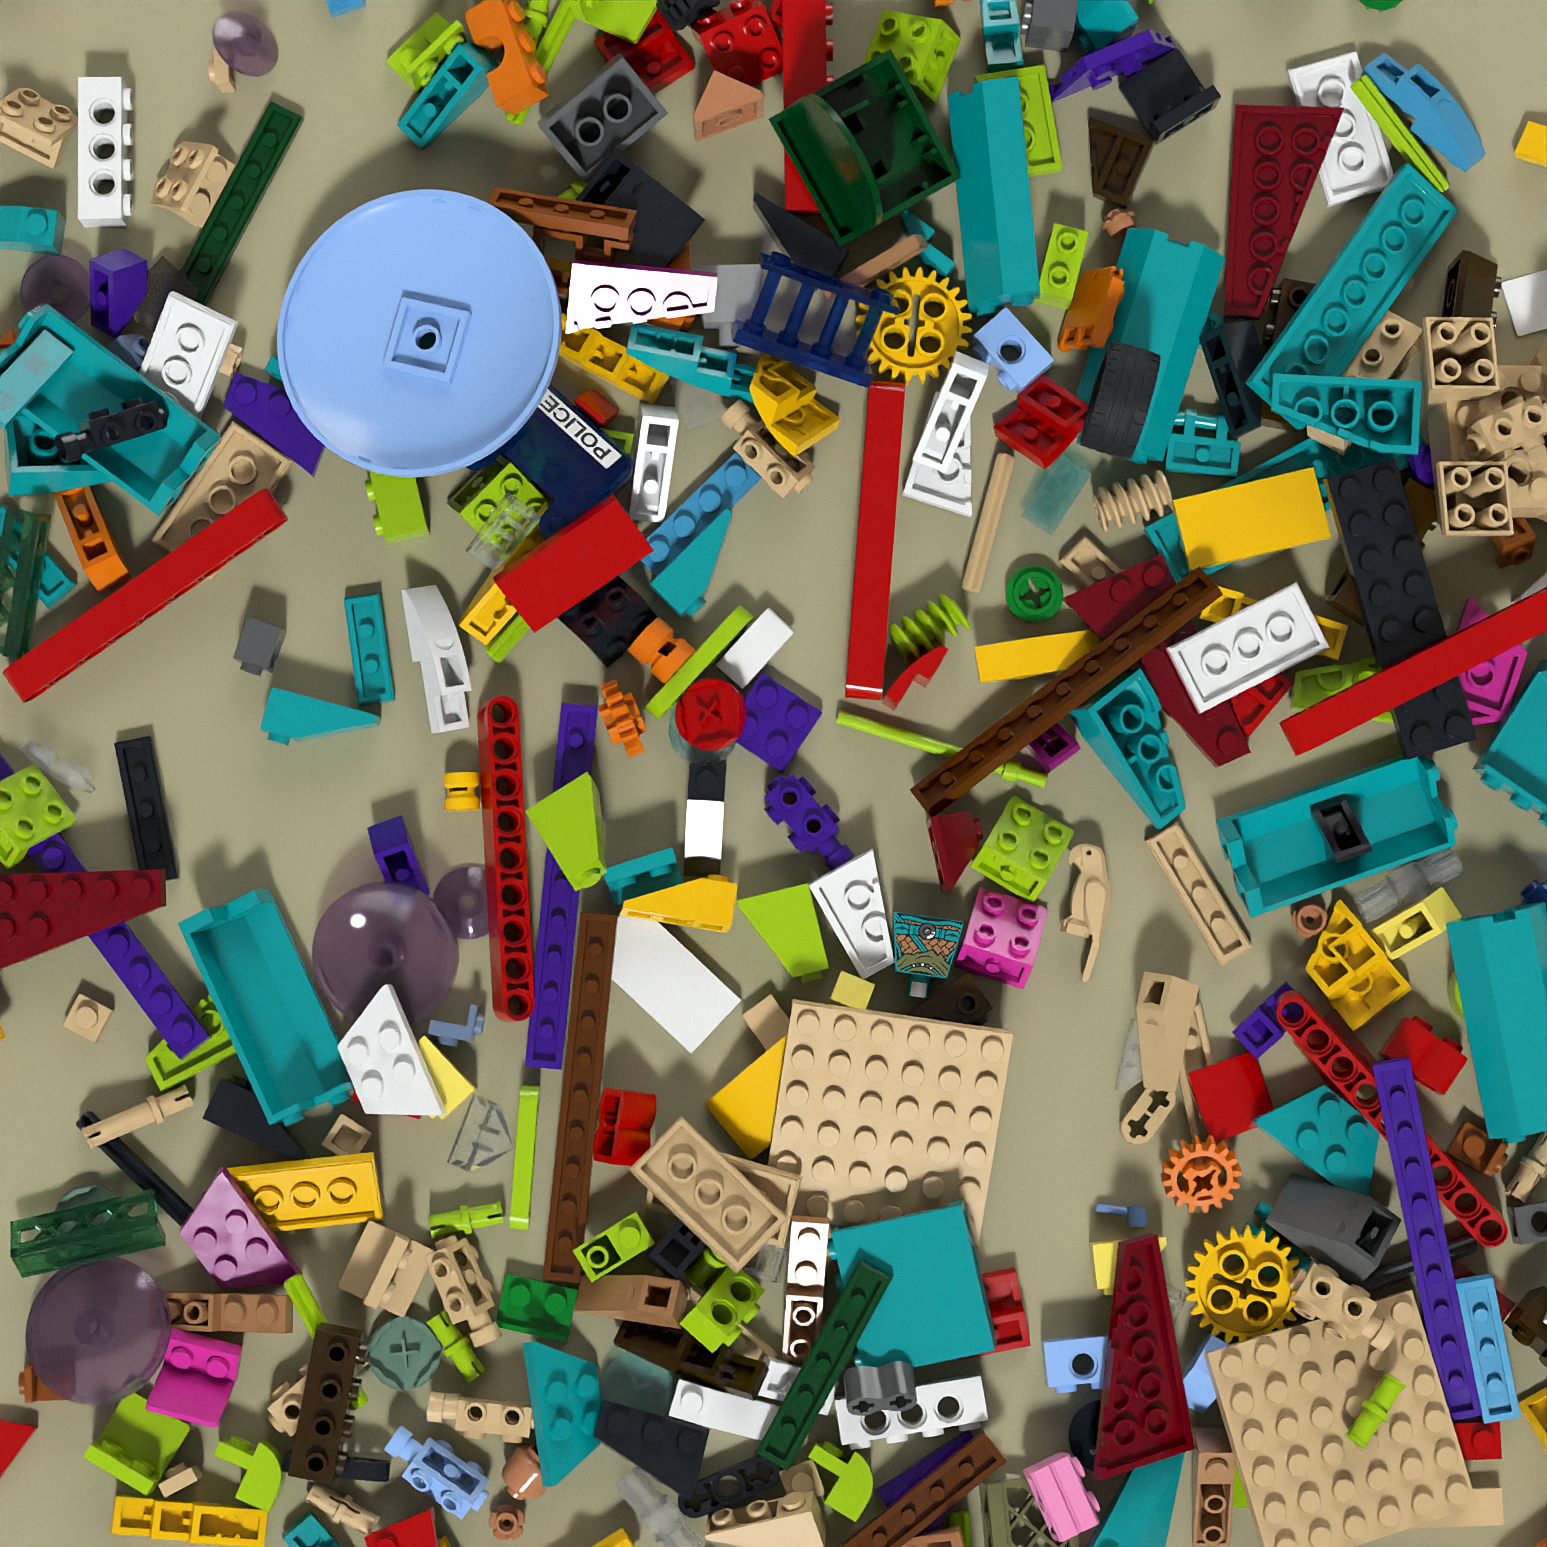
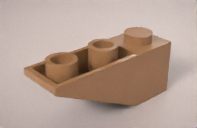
M582 1275L574 1312L681 1329L679 1323L683 1320L689 1293L681 1280L649 1275H603L591 1283L587 1275Z
M1194 1428V1449H1192L1193 1547H1230L1236 1462L1226 1428Z

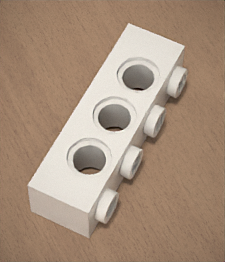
M78 77V220L84 228L127 227L128 216L133 215L132 194H128V181L133 180L134 172L133 161L128 159V145H133L134 135L133 126L131 123H128V110H133L134 99L132 88L127 87L122 77ZM103 112H115L111 122L106 124L98 122ZM103 147H115L114 153L110 158H98L99 151ZM103 182H115L114 189L110 193L104 195L98 193L99 186Z
M973 1373L915 1383L917 1404L920 1405L922 1410L919 1419L914 1422H907L902 1419L901 1411L881 1410L885 1414V1421L878 1428L868 1427L864 1422L865 1416L849 1413L846 1407L845 1395L834 1397L842 1445L849 1444L850 1450L872 1446L871 1440L886 1438V1443H897L908 1440L907 1434L922 1432L923 1437H933L945 1434L944 1428L958 1425L959 1431L981 1428L980 1422L988 1420L981 1375ZM946 1396L954 1397L958 1402L956 1412L950 1416L941 1415L937 1409L939 1401Z

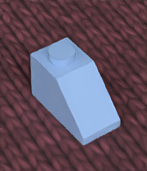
M1208 1332L1203 1336L1182 1373L1187 1406L1201 1415L1216 1399L1203 1353L1228 1346L1227 1343Z

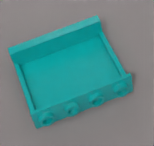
M1541 660L1472 770L1481 775L1480 782L1495 791L1502 789L1511 796L1509 801L1516 807L1524 811L1531 809L1540 815L1538 821L1546 827L1547 660Z
M964 1199L949 1202L947 1207L841 1229V1226L834 1227L831 1232L832 1238H828L827 1244L831 1259H837L840 1274H836L839 1295L843 1292L860 1258L893 1275L890 1284L853 1350L856 1366L880 1367L891 1362L903 1361L911 1364L912 1367H918L995 1351L997 1345L996 1335Z

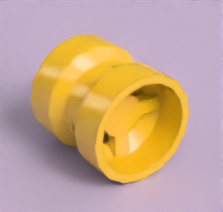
M455 772L443 774V786L447 789V796L443 800L444 811L464 812L480 810V799L476 796V787L479 785V773Z

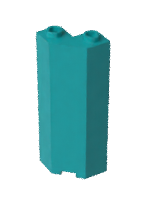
M1018 77L980 81L972 85L973 92L963 94L960 91H955L947 95L954 165L962 177L956 180L968 308L969 314L976 313L979 318L996 316L998 311L1005 308L1004 302H1012V306H1026L1033 304V299L1040 298Z
M1128 228L1116 265V269H1123L1124 296L1117 305L1113 318L1114 328L1105 346L1102 348H1093L1091 346L1076 397L1089 404L1099 367L1110 341L1133 345L1136 348L1140 347L1161 355L1158 377L1142 433L1131 459L1126 458L1131 462L1145 465L1147 460L1163 461L1200 342L1199 337L1202 335L1225 257L1198 242L1190 241L1189 245H1184L1179 241L1169 240V233L1156 229ZM1082 430L1080 431V433H1079V434L1077 435V437H1076V438H1078L1077 444H1079V445H1080V439H1081Z
M46 304L36 312L30 310L18 325V328L22 331L15 343L3 352L0 350V376L44 329L73 350L74 353L66 365L28 404L22 413L53 437H56V435L72 431L74 434L80 432L78 424L89 421L88 413L108 407L110 414L122 411L120 403L142 397L143 403L156 400L157 406L161 407L167 419L166 428L82 454L81 458L159 516L184 491L183 486L192 477L194 472L198 473L205 465L222 436L50 305Z
M1402 754L1216 820L1222 852L1225 860L1229 859L1236 878L1233 881L1249 916L1251 918L1455 846L1454 830L1458 829V822L1451 808L1446 809L1438 797L1436 781L1440 780V773L1434 760L1428 761L1425 755L1404 760ZM1344 795L1372 847V852L1340 863H1334L1326 858L1325 843L1311 817L1310 807Z
M270 889L252 890L226 905L208 907L179 922L180 930L269 1125L283 1121L285 1127L306 1118L304 1114L306 1111L329 1102L330 1107H334L351 1098L349 1092L355 1088L337 1048L340 1041Z
M1545 902L1512 906L1496 913L1465 916L1446 923L1489 1139L1503 1138L1506 1144L1526 1140V1135L1547 1131V909Z

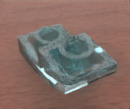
M1061 454L1025 509L1022 517L1052 535L1092 473Z

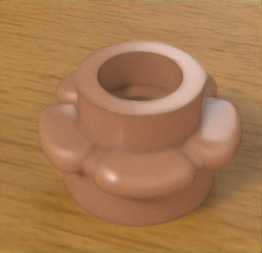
M1124 208L1115 209L1105 216L1106 222L1102 225V229L1108 233L1110 239L1121 238L1126 235L1128 228H1136L1133 220L1135 213L1132 211L1126 213Z
M1305 902L1299 906L1298 910L1293 912L1292 924L1296 926V931L1300 936L1310 938L1312 935L1319 936L1322 934L1327 926L1326 920L1328 916L1322 906H1316L1313 902ZM1309 916L1313 918L1311 924L1306 921Z
M502 1504L498 1506L496 1512L491 1513L489 1527L493 1529V1535L498 1540L506 1541L509 1538L515 1540L523 1533L524 1528L522 1526L525 1523V1516L520 1509L514 1508L511 1504ZM504 1520H510L511 1524L509 1526H505L503 1523Z

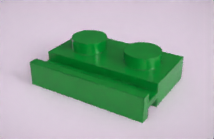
M507 1273L495 1322H497L499 1328L566 1343L578 1289Z

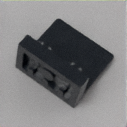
M1174 49L1122 81L1118 86V89L1150 138L1154 140L1155 145L1215 109L1221 98L1214 85L1207 89L1203 87L1179 49Z

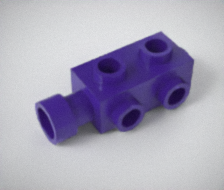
M793 774L789 775L786 779L783 775H780L765 788L769 793L764 796V800L768 804L764 811L777 826L782 821L792 832L787 838L800 853L807 849L812 855L818 850L826 859L824 864L830 871L845 864L855 856L846 844L842 846L835 837L839 832V827L836 823L840 819L827 804L821 808L812 797L816 794V791L803 776L798 780ZM791 792L797 796L795 804L787 805L784 803L783 796L786 793ZM811 820H816L821 825L820 830L816 833L809 832L806 827L807 823Z

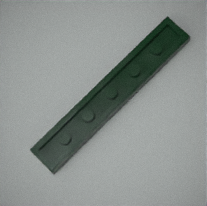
M270 101L171 288L172 291L203 306L207 305L304 121L302 116Z
M860 1258L755 1453L781 1468L789 1470L890 1284L893 1275Z

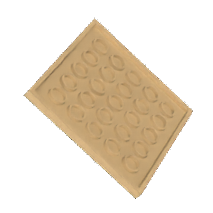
M793 999L767 1165L803 1176L793 1215L829 1217V1224L852 1227L947 1207L949 1202L964 1199L974 1245H979L1013 1041V1031Z
M1405 1290L1373 1300L1378 1305L1372 1315L1380 1320L1386 1318L1398 1326L1393 1339L1384 1351H1380L1369 1344V1339L1362 1334L1354 1339L1347 1337L1346 1340H1340L1326 1331L1328 1325L1326 1322L1315 1318L1314 1320L1305 1321L1203 1353L1261 1547H1355L1478 1507L1412 1290ZM1348 1308L1351 1315H1358L1357 1308ZM1384 1373H1387L1402 1382L1406 1387L1401 1391L1387 1414L1390 1417L1387 1422H1381L1367 1444L1366 1449H1363L1344 1435L1349 1431L1363 1408L1360 1405L1364 1399L1369 1400L1382 1380Z

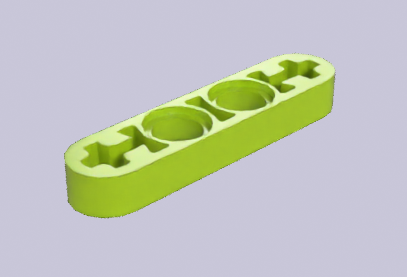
M742 605L738 606L652 698L645 709L658 721L662 719L687 692L685 690L692 683L697 682L754 619V616Z
M521 1085L510 1229L529 1230L540 1086Z

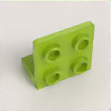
M568 0L575 19L633 44H636L655 14L657 10L656 3H658V0Z
M885 10L882 13L863 64L891 49L914 92L924 102L936 104L961 38L941 19Z
M436 12L386 60L387 65L418 94L428 85L459 43H467L463 25L458 20L450 25Z
M497 452L446 503L501 558L544 503L547 502L552 506L509 460Z
M32 764L0 781V861L7 871L20 864L29 848L72 826L76 821L74 814L36 764Z
M1012 796L970 867L1033 904L1051 877L1072 839L1074 831L1017 796Z
M130 1389L125 1393L98 1440L89 1445L83 1458L147 1496L156 1488L191 1430V1425L182 1419L147 1411L146 1402L148 1399Z

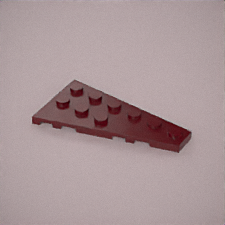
M1236 104L1224 304L1225 319L1260 320L1344 108Z
M1160 554L1062 598V600L1080 616L1089 630L1103 641L1176 584L1163 555ZM1190 620L1126 670L1130 672L1136 668H1141L1159 699V703L1162 706L1161 709L1169 717L1173 718L1192 743L1217 768L1251 753L1228 700L1198 714L1166 651V648L1197 633L1192 620Z
M165 869L0 874V970L167 906Z
M1147 1233L1118 1242L1093 1478L1100 1481L1194 1449L1158 1235L1154 1233Z

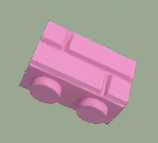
M1058 1452L1042 1462H1038L1023 1470L1052 1539L1063 1542L1100 1523L1096 1515L1100 1511L1099 1504L1091 1491L1086 1492L1081 1479L1085 1477V1473L1077 1457L1071 1458L1068 1453Z

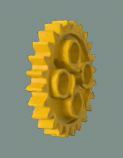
M904 267L902 278L899 279L890 271L888 284L879 278L876 280L878 292L867 289L865 295L871 303H859V309L866 313V315L856 316L855 323L865 326V328L856 331V338L867 340L860 346V352H872L867 363L873 364L879 361L881 364L878 374L881 375L887 369L892 370L891 381L893 382L899 374H903L905 384L909 385L912 376L917 375L922 385L928 373L936 381L939 379L938 369L940 367L945 372L948 371L950 367L949 360H953L956 349H968L969 343L961 338L971 336L972 333L971 328L963 326V324L971 321L972 314L961 313L967 306L968 301H956L960 288L957 287L949 291L947 289L948 277L940 283L936 282L935 270L930 273L928 278L923 277L922 267H918L915 276H910L907 267ZM918 295L920 297L917 319L919 327L915 338L914 356L909 357L907 350L910 326L908 325L912 315L913 297ZM894 299H900L906 303L908 309L901 314H896L889 309L888 303ZM929 303H936L941 306L943 314L936 318L929 317L924 312V307ZM890 334H896L902 338L904 344L898 349H891L886 346L884 339ZM925 338H932L938 342L939 349L934 353H927L922 350L920 342Z
M1249 1225L1245 1226L1243 1235H1238L1235 1227L1230 1226V1237L1225 1238L1218 1230L1216 1231L1217 1243L1213 1244L1209 1240L1204 1239L1203 1243L1207 1251L1203 1253L1194 1250L1193 1255L1199 1261V1264H1187V1270L1194 1274L1195 1277L1184 1279V1283L1188 1287L1195 1288V1290L1185 1295L1186 1301H1197L1190 1309L1191 1314L1203 1313L1199 1321L1201 1328L1211 1323L1213 1325L1211 1334L1217 1336L1221 1331L1225 1332V1343L1229 1344L1233 1336H1238L1239 1342L1246 1340L1247 1337L1254 1338L1261 1334L1273 1332L1272 1329L1275 1327L1279 1330L1286 1328L1283 1322L1285 1318L1291 1321L1297 1320L1296 1315L1291 1310L1292 1307H1295L1296 1303L1289 1299L1294 1290L1289 1288L1288 1285L1297 1270L1292 1269L1300 1261L1298 1256L1286 1257L1291 1250L1289 1244L1283 1245L1280 1248L1277 1247L1279 1242L1277 1234L1266 1240L1265 1229L1262 1227L1257 1235L1254 1236L1251 1234ZM1231 1254H1237L1243 1259L1242 1266L1234 1271L1228 1270L1222 1265L1224 1258ZM1265 1266H1273L1279 1271L1278 1276L1272 1282H1264L1258 1277L1260 1269ZM1218 1273L1238 1283H1243L1245 1278H1249L1253 1288L1273 1291L1277 1296L1271 1298L1251 1288H1247L1245 1293H1240L1239 1286L1236 1283L1216 1280L1213 1278V1275ZM1225 1289L1229 1291L1232 1295L1231 1300L1225 1305L1215 1304L1211 1300V1296L1216 1290ZM1253 1301H1261L1266 1304L1267 1310L1262 1316L1253 1317L1247 1313L1248 1305Z

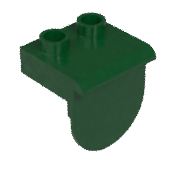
M891 49L819 90L804 95L788 108L768 119L839 247L962 178Z

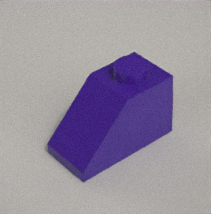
M124 248L89 259L91 326L113 338L120 336L147 294V260Z
M402 815L367 827L375 859L395 905L399 906L429 895L430 890Z

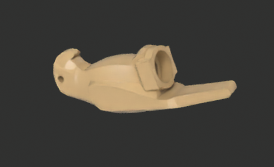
M1079 844L1070 851L1068 856V863L1070 865L1074 863L1078 867L1080 874L1071 892L1070 916L1061 920L1060 931L1088 939L1091 935V945L1081 979L1083 982H1088L1105 928L1111 902V892L1103 850L1094 845Z

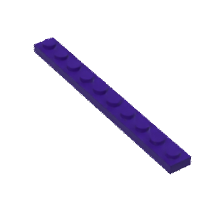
M561 703L552 793L586 772L592 776L598 706ZM548 847L546 851L534 970L535 1006L529 1019L525 1066L562 1070L580 890L577 892L574 890Z
M0 753L1 781L15 774V772ZM60 832L32 846L27 851V854L41 873L88 871ZM126 921L96 934L88 935L180 1060H183L212 1038Z
M1409 1056L1372 1063L1432 1357L1452 1421L1481 1416L1482 1411Z

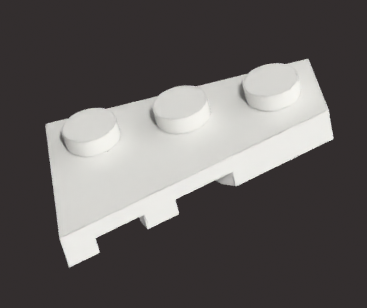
M872 848L809 883L811 891L863 980L894 963Z

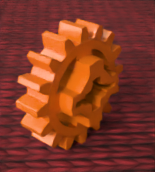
M616 679L599 685L606 703L599 705L598 709L613 745L622 742L629 758L644 753L645 750L639 735L647 732L632 692L622 695Z
M1194 1135L1192 1144L1188 1145L1182 1139L1180 1140L1181 1149L1179 1151L1172 1148L1168 1150L1171 1160H1162L1163 1173L1160 1174L1167 1198L1173 1197L1176 1207L1179 1208L1186 1203L1190 1213H1193L1196 1206H1201L1203 1212L1208 1213L1209 1205L1214 1204L1218 1209L1222 1208V1198L1233 1200L1231 1188H1240L1238 1176L1242 1175L1239 1163H1237L1238 1159L1235 1151H1229L1225 1141L1216 1146L1213 1136H1209L1206 1142H1201L1199 1136ZM1222 1165L1225 1167L1223 1178L1219 1175L1222 1172L1220 1168ZM1179 1171H1181L1183 1174L1181 1176L1182 1182L1180 1184L1177 1181V1175Z

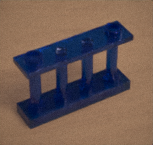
M772 251L770 255L760 252L758 258L760 267L768 272L751 317L747 318L745 322L735 319L730 332L732 341L869 388L873 373L865 357L883 311L897 315L900 308L896 299L893 298L894 295L879 287H873L871 291L791 263L792 259L779 252ZM782 276L802 282L785 329L780 330L778 334L766 330L764 321ZM816 288L834 293L836 296L818 342L810 345L799 341L800 337L797 335ZM851 299L870 307L853 351L845 357L833 353L834 349L831 346Z

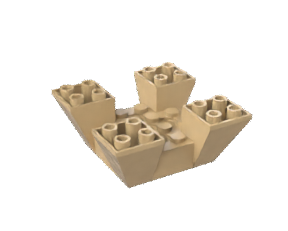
M1424 317L1422 319L1423 377L1436 515L1442 535L1511 536L1514 534L1512 518L1536 517L1547 522V434L1543 436L1545 443L1527 452L1524 451L1522 446L1513 450L1515 456L1504 462H1493L1492 459L1481 462L1479 456L1472 455L1466 445V437L1468 436L1466 430L1474 424L1472 418L1489 409H1492L1494 413H1498L1503 410L1502 405L1520 396L1523 397L1524 401L1535 396H1539L1541 402L1547 398V336L1529 366L1497 365L1493 318Z

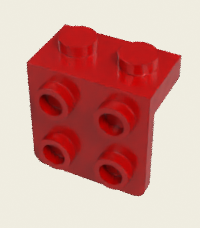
M731 0L728 7L718 12L716 10L707 11L697 17V22L689 25L694 38L704 47L713 71L715 70L751 87L783 72L782 47L764 3L760 0Z

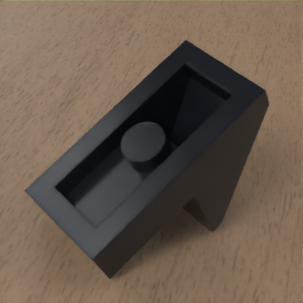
M1344 795L1310 807L1311 817L1324 840L1328 861L1340 863L1372 852V847Z

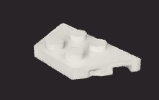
M386 984L381 987L337 1046L365 1114L443 1116L447 1112L394 987L391 984Z

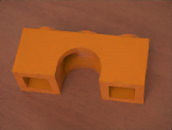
M484 0L464 12L474 44L491 54L502 48L505 50L501 64L486 74L498 107L516 115L549 96L545 84L548 80L547 74L542 65L537 62L534 50H536L535 41L530 33L526 31L523 23L525 14L516 0Z

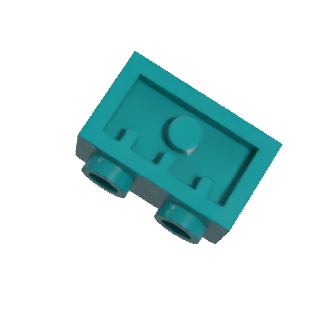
M672 847L608 867L607 873L604 874L613 903L616 906L622 905L624 901L683 884Z

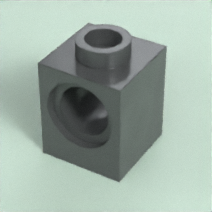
M247 617L233 656L237 662L242 663L240 670L257 676H261L262 671L273 673L286 632L280 627Z
M1547 1200L1506 1207L1513 1243L1523 1245L1547 1240ZM1541 1211L1546 1217V1225L1541 1231L1537 1232L1531 1225V1218L1536 1212Z

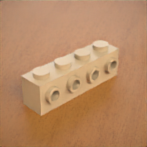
M1387 310L1341 377L1399 380L1423 347V329ZM1307 425V436L1343 456L1353 444V442Z

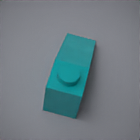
M459 43L397 126L420 149H425L483 94L489 86L486 74L496 69L500 64L485 49L474 43Z
M0 206V249L61 256L66 221L57 210L25 206Z
M728 508L650 583L651 590L681 619L687 613L693 617L707 602L703 597L708 592L732 521V512Z
M271 687L260 730L269 734L267 740L289 745L290 740L302 742L377 727L380 725L381 718L371 713Z

